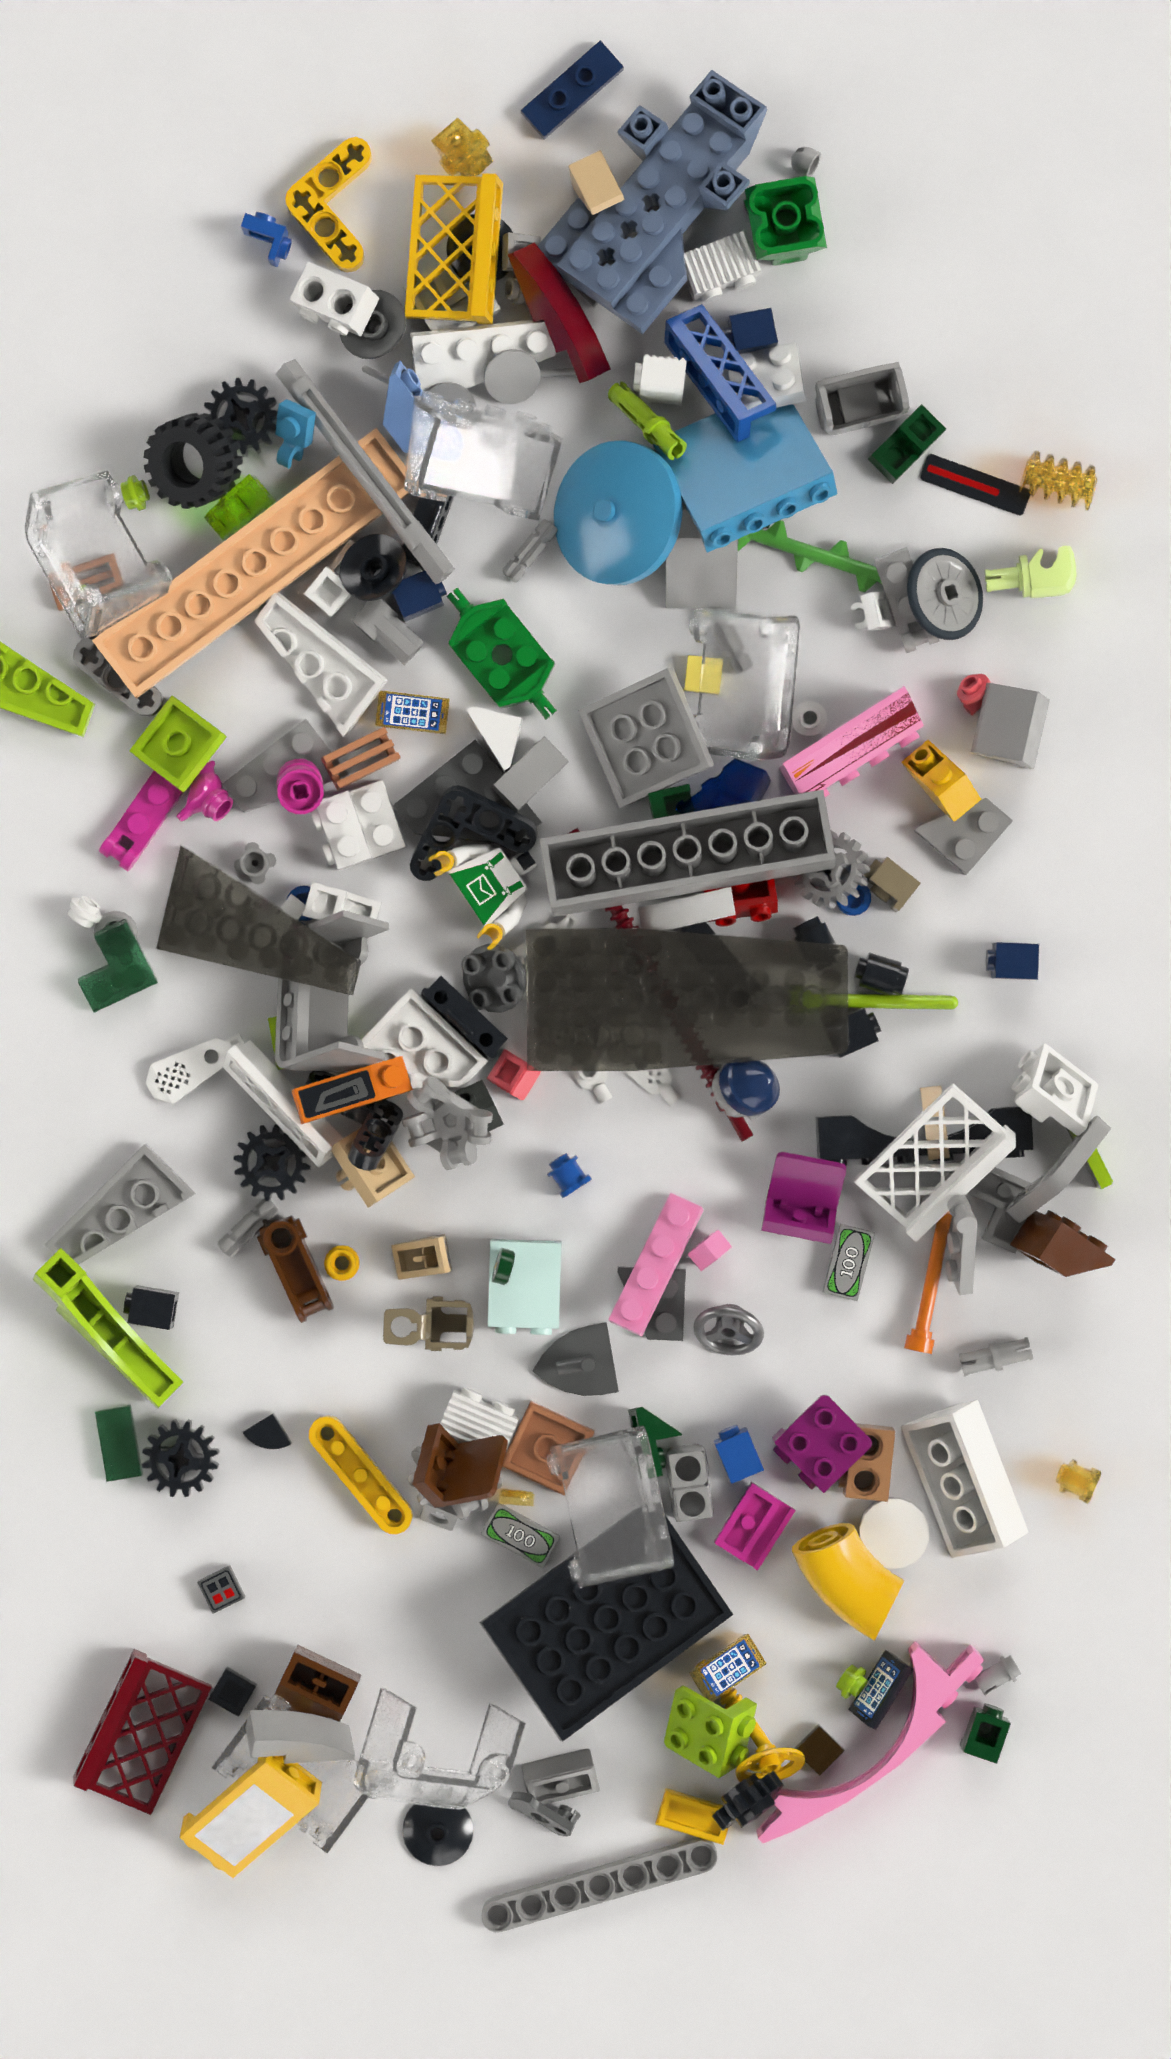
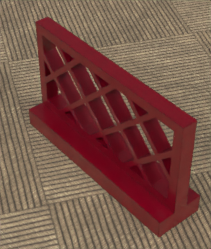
M133 1649L73 1775V1786L86 1792L90 1789L151 1815L209 1695L212 1685L148 1658L146 1653ZM152 1669L164 1674L169 1686L149 1693L145 1680L150 1670ZM171 1678L180 1682L172 1684ZM188 1685L201 1690L196 1702L181 1707L175 1690ZM142 1688L145 1695L137 1698ZM171 1692L177 1709L157 1716L151 1699ZM147 1701L153 1718L134 1725L130 1716L132 1707ZM191 1711L186 1721L184 1713ZM180 1715L184 1726L181 1733L166 1739L160 1722ZM126 1720H127V1721H128V1724H129V1728H126V1729H123V1730H122V1728H123V1726H124V1724H125V1722H126ZM156 1724L162 1741L142 1748L136 1731ZM132 1733L138 1750L118 1757L114 1746L117 1739ZM176 1743L171 1752L168 1745ZM164 1747L169 1758L166 1765L151 1771L145 1754ZM112 1751L114 1759L107 1762ZM141 1756L147 1773L127 1780L121 1763ZM117 1765L123 1782L111 1787L97 1782L103 1770ZM160 1775L156 1784L153 1777ZM149 1779L153 1792L148 1803L134 1798L130 1786ZM125 1788L127 1794L122 1793V1792H120L119 1790H122V1789Z

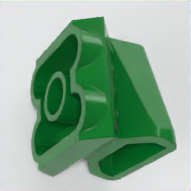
M801 176L755 184L745 189L746 199L743 202L750 219L757 260H770L774 266L804 261L808 258V254L827 248L815 177Z

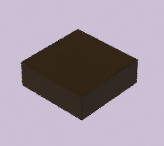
M819 1723L794 1748L804 1754L805 1762L819 1776L845 1751Z

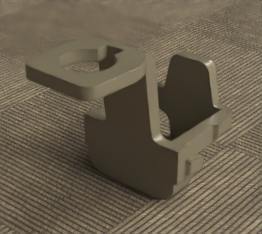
M441 1296L427 1298L426 1312L421 1315L409 1308L386 1309L384 1312L383 1341L386 1344L408 1346L415 1344L418 1340H425V1350L442 1351V1348L463 1350L464 1348H469L473 1337V1310L471 1304L463 1300L443 1301ZM441 1307L467 1308V1315L445 1314L442 1312ZM403 1316L408 1318L411 1323H417V1331H411L406 1337H398L393 1334L391 1323L395 1318ZM444 1332L466 1333V1342L440 1341V1337Z

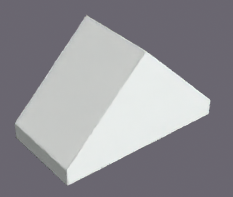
M472 706L466 710L469 717L506 773L512 767L522 717Z

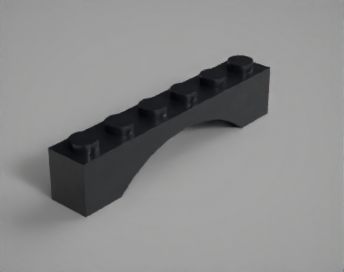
M1020 1107L991 1108L987 1112L1002 1127L1006 1125L1016 1134V1148L1005 1158L1025 1157L1024 1150H1033L1032 1115L1024 1112ZM851 1115L815 1117L818 1159L843 1163L845 1166H847V1159H861L862 1165H869L896 1138L866 1126ZM970 1124L969 1140L985 1139L993 1131L985 1124ZM965 1128L947 1135L948 1140H965ZM965 1147L949 1148L950 1158H944V1161H953V1154L965 1153ZM969 1147V1154H970L976 1147ZM914 1148L898 1149L893 1154V1157H897V1163H915ZM918 1148L919 1156L928 1155L927 1148Z

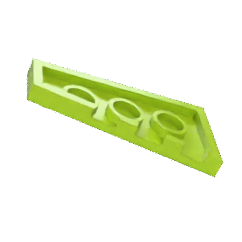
M0 642V708L84 737L95 704Z

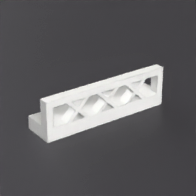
M250 1040L239 1049L235 1045L229 1049L222 1067L315 1165L320 1168L334 1156L331 1152L332 1146L342 1140L343 1137L325 1118L301 1124L291 1091L295 1087Z

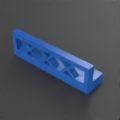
M703 304L666 320L664 344L678 360L682 358L686 360V374L738 443L749 438L751 421L775 411L776 402ZM700 319L706 329L704 333L690 331L686 324ZM706 344L721 347L724 351L723 358L707 355L704 351ZM724 369L739 372L743 377L742 382L737 383L726 380L723 377ZM743 394L758 397L762 404L748 410L741 399Z

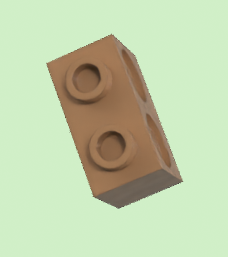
M856 1423L866 1435H872L876 1438L877 1445L872 1452L865 1453L838 1479V1487L843 1488V1494L846 1498L888 1502L895 1430L893 1427ZM864 1470L873 1474V1481L868 1487L859 1488L854 1484V1478L857 1473Z

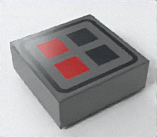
M230 1565L197 1582L212 1614L246 1597Z

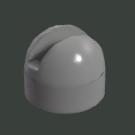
M809 147L798 148L791 157L793 170L801 176L811 177L819 164L821 153Z

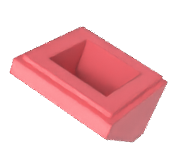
M504 1049L486 1079L516 1098L524 1100L541 1071Z

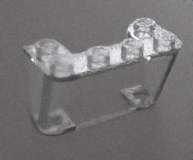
M423 391L422 396H414L404 489L413 496L445 502L448 495L493 504L508 515L539 521L563 438L551 432L552 426L536 421V416L517 411L516 416L507 415L505 409L486 404L485 410L475 408V403L461 398H454V402L451 403L443 401V396L429 391Z

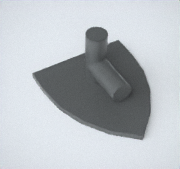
M607 1322L572 1330L557 1339L542 1354L532 1372L547 1384L567 1393L593 1396L619 1392Z

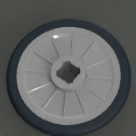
M935 548L926 551L914 562L908 577L907 596L911 611L917 622L929 634L939 639L956 640L970 633L979 621L983 607L981 582L970 562L958 552L947 548Z

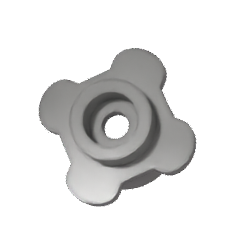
M250 842L245 846V852L241 858L235 861L234 868L237 873H245L251 877V881L254 884H262L266 879L265 874L269 868L276 865V857L272 853L262 851L257 843ZM257 860L259 862L258 866L254 867L252 861Z

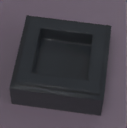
M226 1667L208 1700L239 1717L257 1683Z

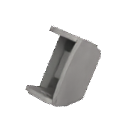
M899 362L817 381L815 385L817 394L815 402L822 430L825 429L830 435H838L894 421L907 413L910 408L908 393Z

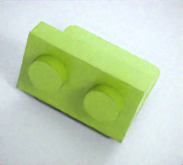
M680 1686L674 1693L664 1743L670 1750L717 1778H721L737 1768L749 1755L747 1746L750 1734L756 1725L754 1716L757 1703L746 1697L731 1707L724 1709L688 1687Z

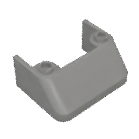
M342 910L293 930L283 938L279 950L275 1060L280 1068L292 1071L350 1072L385 1060L384 1052L364 1048L363 1042L359 1037L347 1036L349 972L358 969L366 961L369 952L367 938L389 930L388 922Z

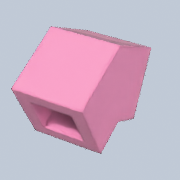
M716 1230L697 1244L688 1253V1256L702 1271L720 1258L732 1246L722 1233Z

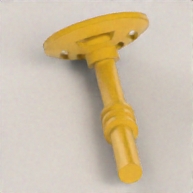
M704 1659L696 1665L695 1670L707 1682L700 1670L709 1664ZM728 1688L718 1695L721 1698L719 1702L722 1705L726 1704L725 1709L741 1701L743 1698L741 1694L736 1695L737 1690L735 1688ZM756 1721L755 1728L750 1737L757 1746L755 1754L737 1766L735 1774L737 1780L741 1782L754 1774L748 1772V1769L754 1772H761L755 1773L758 1779L775 1771L780 1780L792 1776L804 1766L805 1757L797 1749L776 1748L775 1745L771 1744ZM785 1760H790L788 1764L781 1767V1763Z

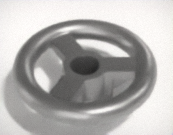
M725 1304L704 1310L697 1316L693 1326L696 1338L704 1347L723 1355L736 1356L750 1353L760 1346L764 1338V1330L760 1321L753 1314L735 1304ZM716 1317V1326L711 1331L705 1332V1323ZM744 1322L752 1328L753 1334L747 1331L744 1327ZM721 1339H735L743 1342V1344L727 1345L717 1341Z

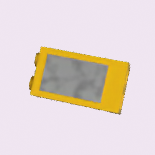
M283 1756L258 1757L255 1765L196 1816L188 1813L183 1817L179 1838L189 1848L198 1851L207 1858L215 1868L224 1871L234 1878L319 1805L322 1782L298 1763L284 1764Z

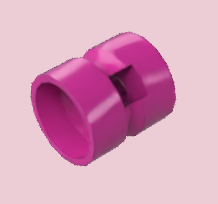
M293 759L286 762L280 768L277 774V796L281 805L287 811L294 814H307L314 811L320 805L324 796L323 780L319 768L313 762L306 759Z

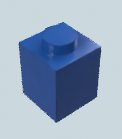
M734 1425L718 1433L720 1438L714 1440V1443L731 1484L764 1471L746 1427L739 1429L738 1425Z

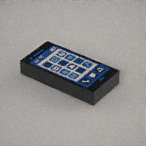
M885 1650L867 1678L868 1682L865 1688L854 1699L848 1710L868 1727L877 1730L913 1669L896 1655Z

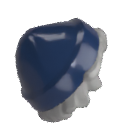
M739 1057L731 1061L724 1060L721 1069L714 1076L711 1087L720 1108L724 1109L728 1116L748 1117L750 1120H754L770 1110L776 1104L780 1095V1086L776 1074L766 1063L752 1057Z

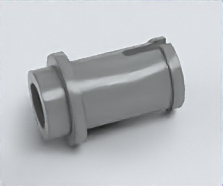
M1011 1655L1007 1658L1001 1656L1000 1662L982 1671L975 1678L984 1695L1010 1680L1013 1682L1017 1681L1016 1677L1021 1675V1672Z

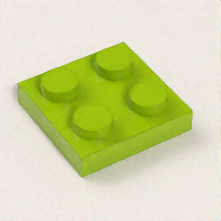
M172 695L129 752L184 793L227 736Z

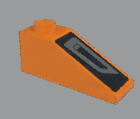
M399 1056L301 1086L291 1091L301 1124L398 1096L413 1089L403 1056Z

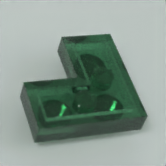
M127 918L94 933V938L108 964L78 978V984L94 1013L158 983V979Z

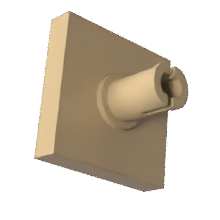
M359 1128L334 1144L331 1152L342 1167L336 1174L337 1181L340 1182L346 1177L349 1178L348 1181L340 1186L347 1191L355 1187L369 1208L415 1176L392 1141L375 1170L366 1171L355 1167L348 1159V1152L360 1130ZM364 1149L365 1152L370 1153V1150Z

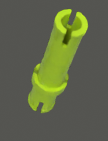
M620 381V385L617 382L611 386L608 391V399L642 430L644 438L650 444L658 446L670 460H674V457L678 459L684 454L687 444L670 428L669 421L662 416L656 415L625 382Z

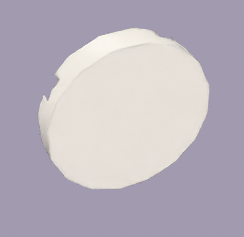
M889 1497L888 1502L877 1501L872 1503L863 1513L859 1525V1537L870 1553L885 1568H904L915 1563L925 1552L929 1542V1525L923 1512L911 1501Z

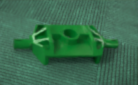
M459 588L454 589L453 593L459 600L452 593L447 595V599L460 612L459 616L461 618L448 643L449 646L500 709L529 702L530 704L533 703L544 719L547 720L550 714L544 707L552 715L557 711L543 695V688L555 666L553 659L543 650L504 599L474 606L470 604ZM504 645L511 649L513 655L509 663L499 665L493 661L492 652L497 646Z

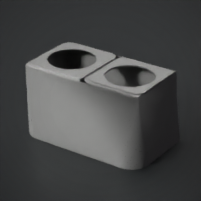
M700 1444L669 1448L665 1454L671 1509L676 1522L713 1518L714 1510L705 1448ZM684 1456L696 1458L701 1466L699 1476L692 1481H684L676 1474V1463ZM691 1491L700 1493L705 1500L703 1512L693 1517L684 1514L680 1508L682 1496Z

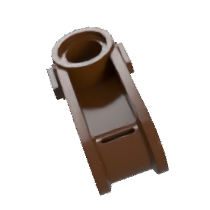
M291 1215L287 1218L276 1219L269 1226L260 1229V1235L257 1236L258 1242L264 1255L270 1256L301 1323L306 1322L308 1316L324 1309L328 1311L334 1309L328 1290L305 1242V1238L308 1236L300 1218L295 1219ZM285 1228L289 1230L292 1236L291 1243L287 1246L276 1244L273 1240L275 1229ZM318 1298V1300L305 1305V1303Z

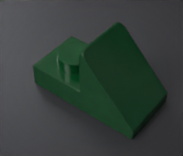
M643 1407L629 1409L628 1412L642 1480L663 1476L662 1468L666 1467L663 1449L657 1447L656 1440L681 1436L682 1433Z

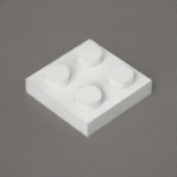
M796 342L740 354L776 402V408L806 401ZM728 370L730 381L742 382L743 377L739 372ZM743 394L741 399L748 410L762 404L759 398Z

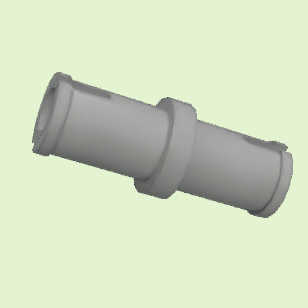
M1028 1337L997 1345L994 1342L989 1344V1348L959 1354L961 1364L976 1362L962 1366L964 1377L993 1368L996 1371L1003 1370L1002 1366L1029 1359L1032 1360L1033 1354L1031 1349L1016 1352L1017 1350L1030 1347Z

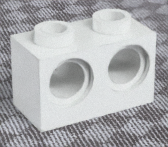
M307 262L290 298V301L300 309L298 312L299 316L317 324L319 319L329 323L328 328L343 336H347L348 332L362 336L379 300V297L368 286L310 262ZM323 291L320 299L313 302L315 295ZM353 303L351 310L343 314L344 308L348 304Z

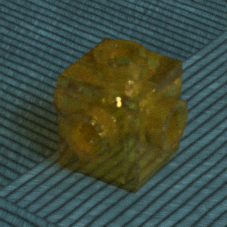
M456 118L431 140L441 157L439 163L449 176H455L456 174L458 176H478L493 162L486 149L490 146L486 137L477 128L471 131L459 118Z

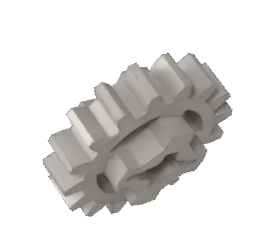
M831 830L834 848L844 849L847 853H835L836 868L799 874L800 877L794 881V884L803 889L801 895L807 900L812 898V903L816 906L821 907L825 903V906L834 909L836 901L847 906V896L850 894L856 898L860 896L856 888L858 885L867 886V882L861 877L862 874L870 872V868L862 864L868 858V854L860 850L862 845L855 839L850 841L851 837L844 832L838 837ZM826 885L830 891H820L815 886L823 887Z

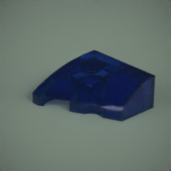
M734 758L722 768L718 776L707 779L700 785L702 789L686 802L683 800L679 801L675 808L677 812L685 814L760 801L767 791L771 779L766 770Z

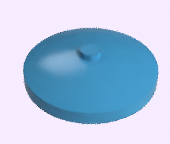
M608 441L587 450L568 469L556 496L554 526L557 528V542L565 559L579 574L589 580L602 584L628 585L651 575L669 556L679 535L683 510L678 481L669 464L657 452L644 445L628 441Z

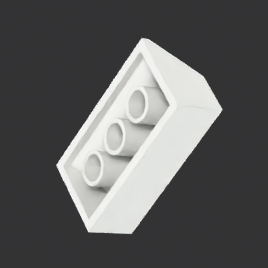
M978 1400L947 1407L901 1426L951 1558L1004 1548L1028 1533Z

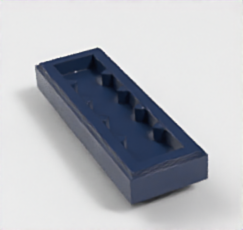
M600 40L521 109V114L545 140L624 70V66Z

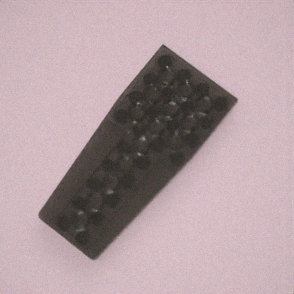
M645 928L526 929L527 1071H639L841 1054L848 1049V949L843 944Z

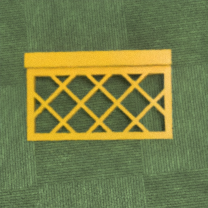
M482 173V177L415 175L405 301V316L407 319L476 321L478 324L493 325L503 182L497 174ZM424 185H439L446 193L432 207H429L423 200ZM444 185H450L453 187L450 190H448ZM464 186H477L476 199L464 209L454 195ZM451 199L462 212L445 226L435 213ZM422 205H423V206L425 207V209L427 210L423 215H422ZM475 210V218L473 219L470 213ZM432 216L443 229L427 243L421 237L420 231L421 226ZM467 217L474 225L473 235L461 244L451 231ZM449 235L459 248L445 261H442L432 248L445 236ZM421 241L424 247L419 251V244ZM471 245H472V255L467 251V249H468ZM430 252L440 265L424 278L418 272V261ZM465 253L471 260V270L459 280L449 269V266ZM446 270L456 283L440 297L430 283ZM418 276L422 282L416 286ZM470 280L468 290L464 285ZM427 287L438 300L427 310H414L415 297ZM462 288L468 295L467 311H452L445 302ZM443 305L447 311H441L438 309Z

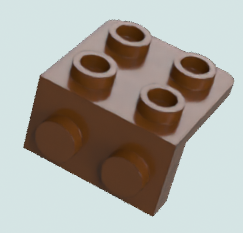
M440 1423L428 1425L412 1485L434 1508L491 1498L497 1490L508 1440L503 1435L458 1443Z

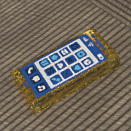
M380 690L375 726L446 735L450 699Z
M744 1634L693 1669L689 1674L703 1697L713 1702L767 1663L750 1635Z

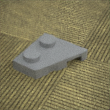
M984 798L955 822L947 815H943L918 826L914 831L961 872L967 875L1013 820L989 799Z

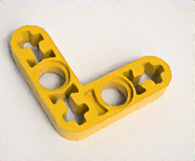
M351 137L343 141L291 186L285 197L290 214L334 265L347 273L354 272L362 266L365 258L363 247L327 203L363 173L371 163L370 147L365 140L358 137ZM350 148L356 151L362 148L361 155L363 160L361 162L355 159L351 160L346 165L349 173L344 175L341 166L335 160L340 158L343 164L350 157L348 152ZM325 169L335 170L339 175L338 182L332 187H324L319 182V175ZM297 194H300L302 197L308 194L310 197L307 200L313 211L316 212L318 207H321L323 210L313 214L309 222H306L304 219L310 217L309 213L301 205L297 208L294 207L296 204L294 197ZM321 219H329L335 224V230L329 237H321L315 232V226ZM342 233L346 236L340 239L347 250L356 249L354 252L356 260L352 263L348 259L343 262L340 261L342 253L336 244L333 245L332 249L327 247L335 243Z

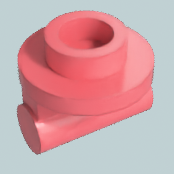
M972 674L965 677L957 690V696L964 704L963 707L972 716L981 709L986 683H991L985 674Z

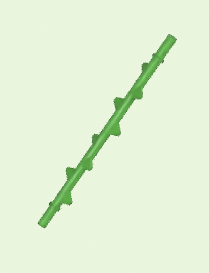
M782 520L775 522L767 530L761 529L758 532L750 533L738 539V551L752 540L794 554L796 568L800 572L805 571L814 562H818L854 574L857 578L859 591L863 593L869 590L876 582L881 583L876 566L849 557L847 542L840 540L827 551L788 538L785 523Z

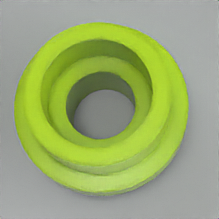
M135 475L129 476L127 481L122 482L120 485L125 504L129 510L135 508L139 511L146 509V501L150 500L147 485L144 480L139 481Z
M852 1664L840 1677L836 1688L841 1691L843 1698L847 1699L851 1695L856 1698L865 1688L868 1680L864 1678L866 1670L863 1667L858 1669Z

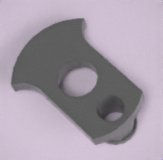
M513 1792L508 1801L511 1809L527 1815L559 1836H570L577 1820L581 1816L576 1810L572 1814L573 1808L567 1805H560L556 1813L540 1803L534 1795L524 1792Z

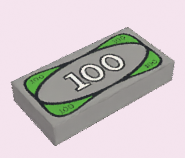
M840 1223L823 1293L858 1301L875 1232Z
M499 1502L481 1532L482 1536L541 1568H544L560 1538V1535Z

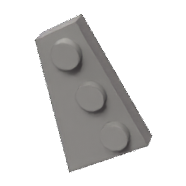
M305 719L222 783V785L243 812L246 813L279 801L277 796V774L280 768L290 760L306 759L313 762L319 768L323 784L332 782L321 761V758L331 753V750L307 719ZM338 759L332 762L334 767L341 764ZM345 770L338 775L342 779L349 776V773Z

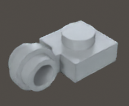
M510 232L504 234L502 239V271L514 272L508 254L534 242L538 246L541 242V237ZM514 273V277L508 278L506 281L505 297L510 299L513 304H523L525 299Z

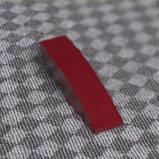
M535 242L508 254L533 322L544 319L556 353L567 350L579 383L589 381L611 370L597 335L579 302L557 269Z

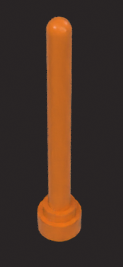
M949 1211L936 1223L916 1327L911 1329L910 1335L907 1334L905 1349L932 1354L935 1340L931 1339L933 1332H929L947 1244V1235L952 1219Z

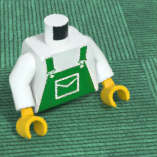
M465 844L447 852L439 851L429 857V862L437 859L442 865V869L434 873L436 876H440L448 871L484 925L477 934V938L479 939L483 934L489 935L492 943L487 949H493L502 937L519 923L526 907L527 896L525 893L528 891V888L520 877L538 866L528 851L521 852L508 860L501 848L495 849L490 844Z

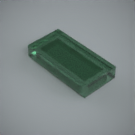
M131 1405L95 1411L106 1481L142 1476L143 1471Z

